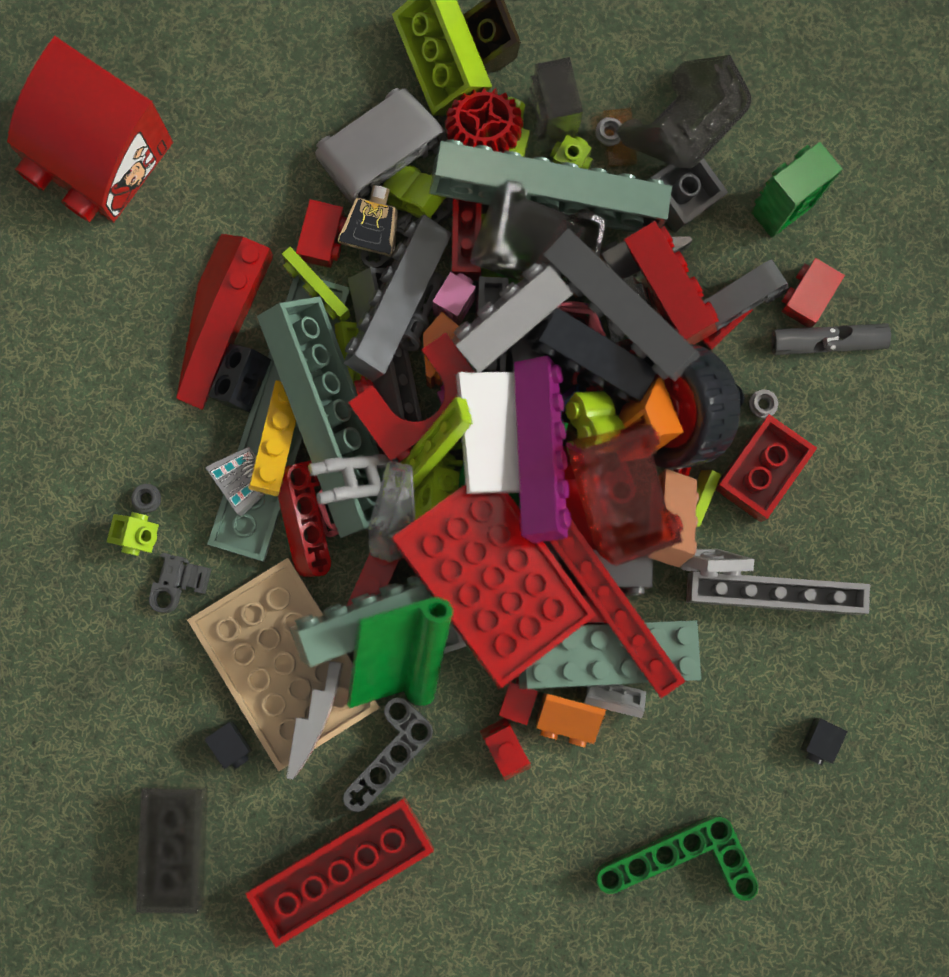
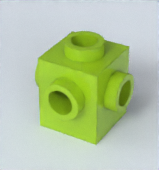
M566 135L562 143L557 141L550 154L553 157V163L571 162L583 169H589L593 161L590 158L592 147L588 146V143L578 136L571 137Z
M131 512V516L114 514L107 543L122 546L121 552L139 556L140 551L152 553L153 546L157 541L159 524L148 522L149 516Z

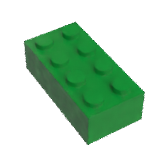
M821 142L812 148L809 145L805 146L794 156L796 159L789 165L783 163L771 173L772 177L765 183L766 187L759 192L761 195L754 200L756 205L751 213L771 238L775 237L814 207L843 170Z

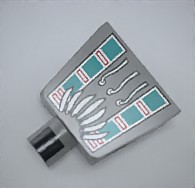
M250 447L205 467L231 506L240 516L244 515L265 495V493L249 489L256 455Z

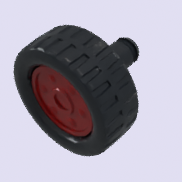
M690 344L700 354V357L692 362L676 381L669 376L665 380L663 379L683 432L646 458L658 467L674 470L709 463L720 457L729 448L736 435L740 420V407L745 399L744 392L735 383L725 363L712 351L702 346ZM648 356L642 359L651 366L655 364ZM656 374L653 381L661 377L658 374Z

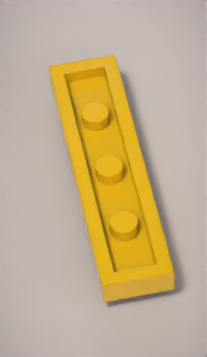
M278 380L275 381L249 485L250 490L277 497L296 424V419L283 384Z

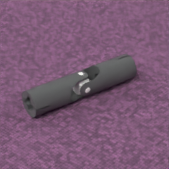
M887 323L773 329L771 335L772 352L774 355L888 349L891 344V330Z

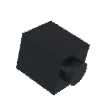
M814 718L800 750L808 753L806 759L822 766L824 761L833 764L848 731L821 718Z
M233 721L204 739L224 769L232 765L235 770L250 760L247 754L253 750Z

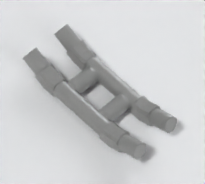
M386 454L331 458L309 464L311 476L341 471L345 482L343 487L317 493V500L320 505L362 497L402 495L399 493L396 482L381 483L377 468H393L396 465L395 458L390 461ZM364 468L369 485L358 486L353 469Z

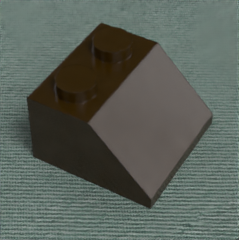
M482 0L463 14L486 72H498L517 59L521 41L504 0Z

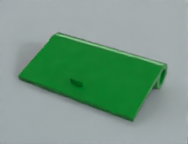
M438 597L429 598L359 620L347 700L349 709L404 691L407 699L414 705L426 706L434 700L453 613L452 606L448 601Z

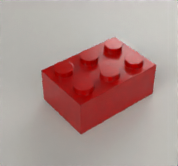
M769 414L760 422L719 480L715 490L759 522H762L769 518L817 447Z

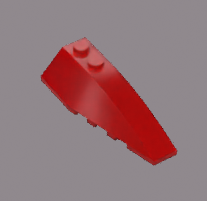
M221 234L197 286L176 399L201 410L204 409L229 344H234L274 257L269 247L242 236Z

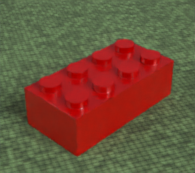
M656 221L625 238L624 241L630 254L676 332L689 344L693 345L717 332L716 323L719 321L718 315L710 301L705 304L701 298L704 297L703 290L695 276L689 278L686 274L689 272L688 264L680 251L673 252L672 248L675 246L666 227L659 228Z

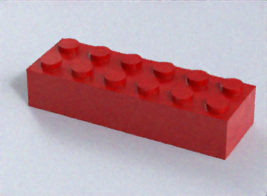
M404 796L252 887L245 895L276 948L434 852V846Z

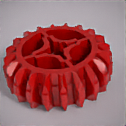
M483 87L481 92L473 90L470 95L463 93L460 100H453L452 108H448L445 128L447 129V138L449 140H458L463 145L470 147L478 145L488 146L492 148V151L504 153L509 151V149L515 150L517 141H520L522 136L523 120L520 108L516 107L515 99L508 100L506 92L498 95L496 87L492 92H487L485 87Z

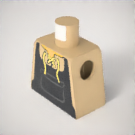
M373 185L369 201L361 198L355 199L338 239L341 244L391 257L396 246L398 210L395 207L386 205L390 189Z

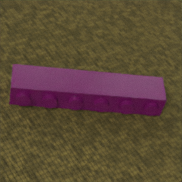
M549 356L514 362L522 536L532 543L568 538L567 528L571 525L569 511L566 509L569 487L564 479V469L567 468V456L562 444V440L566 438L565 426L561 421L564 400L559 390V383L563 380L562 370Z

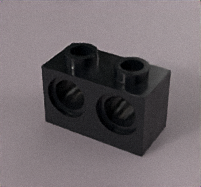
M229 344L208 397L230 408L250 413L272 359L252 348Z

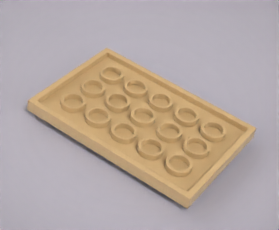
M289 558L187 619L278 772L289 765L296 718L309 717L313 689L325 690L329 661L343 663L337 695L327 724L314 749L380 708L375 700L349 709L347 700L353 662L347 653L312 667L301 662L289 628L295 626V620L311 614L313 617H319L323 613Z

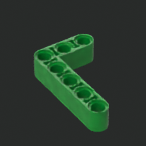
M719 815L708 816L599 866L595 872V881L599 888L607 894H614L711 850L725 884L732 895L740 900L748 901L753 899L758 893V882L734 828L727 819ZM715 822H722L724 832L719 837H713L710 831L711 826ZM688 834H695L697 837V844L692 849H685L683 844L684 838ZM662 846L670 848V857L666 861H658L656 858V852ZM728 850H735L736 860L734 863L726 865L723 861V855ZM636 858L642 859L644 864L642 871L636 874L629 871L630 862ZM606 871H614L617 875L615 883L610 886L602 884L601 881L602 875ZM740 878H747L749 882L747 890L741 893L737 892V881Z

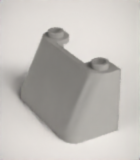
M395 88L386 95L384 101L332 137L326 136L317 143L315 155L353 206L356 198L365 199L364 197L370 193V190L372 192L373 185L379 186L418 157L426 158L428 150H432L436 155L440 142L447 141L446 132L439 122L407 89L400 90Z

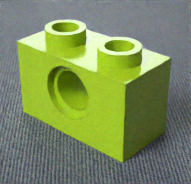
M436 466L431 470L422 483L414 490L411 523L458 490L460 472Z

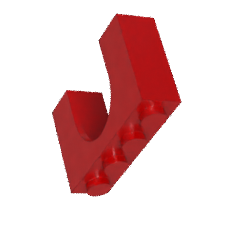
M446 332L421 349L441 377L444 385L442 405L433 416L417 422L407 421L398 417L390 409L374 385L348 402L390 461L397 458L400 462L409 456L412 450L411 446L424 436L452 401L458 397L456 375L459 372H474Z

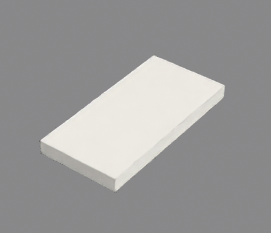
M459 372L456 375L458 397L467 399L473 421L470 428L462 435L467 494L520 492L514 372Z

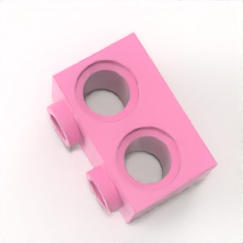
M450 272L432 301L433 315L438 317L443 312L460 326L475 301L476 286L472 285L473 281L464 274L458 273V275Z

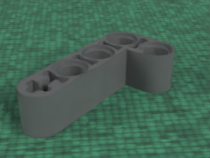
M769 260L703 302L705 304L710 301L715 309L719 320L716 323L718 331L762 302L769 303L783 295L788 290V283L774 261Z
M404 698L391 699L386 704L384 710L387 720L400 733L344 793V804L351 811L359 812L366 809L432 737L433 729L430 722ZM396 702L404 704L407 712L403 719L398 720L391 716L390 707ZM416 723L426 725L428 728L427 737L422 740L415 739L411 734L412 726ZM395 745L404 746L408 753L407 758L404 761H395L391 757L392 747ZM381 767L386 771L387 778L383 783H375L371 779L370 773L373 768ZM364 778L367 785L376 790V792L372 794L369 789L362 798L365 803L357 802L354 804L351 801L353 798L351 791L359 792L365 786V784L360 782Z

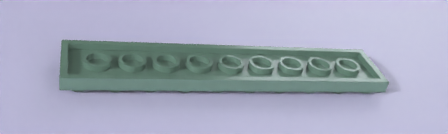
M298 276L293 278L286 302L311 298L302 288L305 283ZM322 280L346 306L350 295V288ZM329 318V321L335 334L334 324L339 323L340 321L337 318H335L334 320ZM271 352L268 355V358L272 359L251 408L237 452L250 447L257 456L273 387L276 380L281 381ZM297 421L286 466L296 464L303 443V437ZM223 494L207 545L265 562L281 512L278 497L265 494L244 515L240 516Z

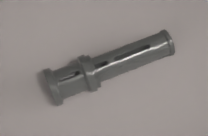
M433 272L398 345L404 350L416 351L421 345V335L429 327L428 316L433 307L432 301L444 283V278L439 273ZM427 294H430L426 304H424Z

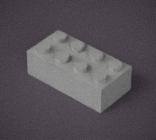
M545 263L532 264L522 273L525 277L517 285L513 282L507 285L499 293L501 298L494 304L491 302L486 303L476 312L479 316L471 324L468 321L464 322L453 332L455 337L452 341L479 373L573 294L550 265Z

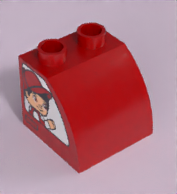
M54 36L37 60L22 88L11 118L7 143L22 159L14 170L33 186L44 191L49 183L53 181L68 191L61 202L77 216L90 223L97 212H99L114 223L173 144V140L151 100Z

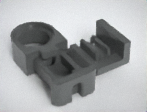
M167 553L160 555V557L165 559L159 582H153L149 596V604L153 610L160 613L174 611L178 606L182 589L186 590L187 586L195 588L194 592L206 594L212 569L190 564L188 559ZM201 573H202L200 585H199V588H198L200 576H201ZM167 591L171 596V602L166 608H161L157 604V597L161 592Z

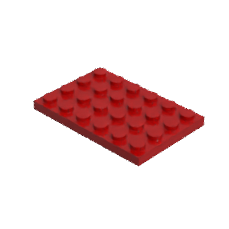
M465 484L390 538L433 598H443L451 604L453 609L452 625L498 688L504 687L596 616L544 542L532 543L522 536L521 510L508 493L467 494Z

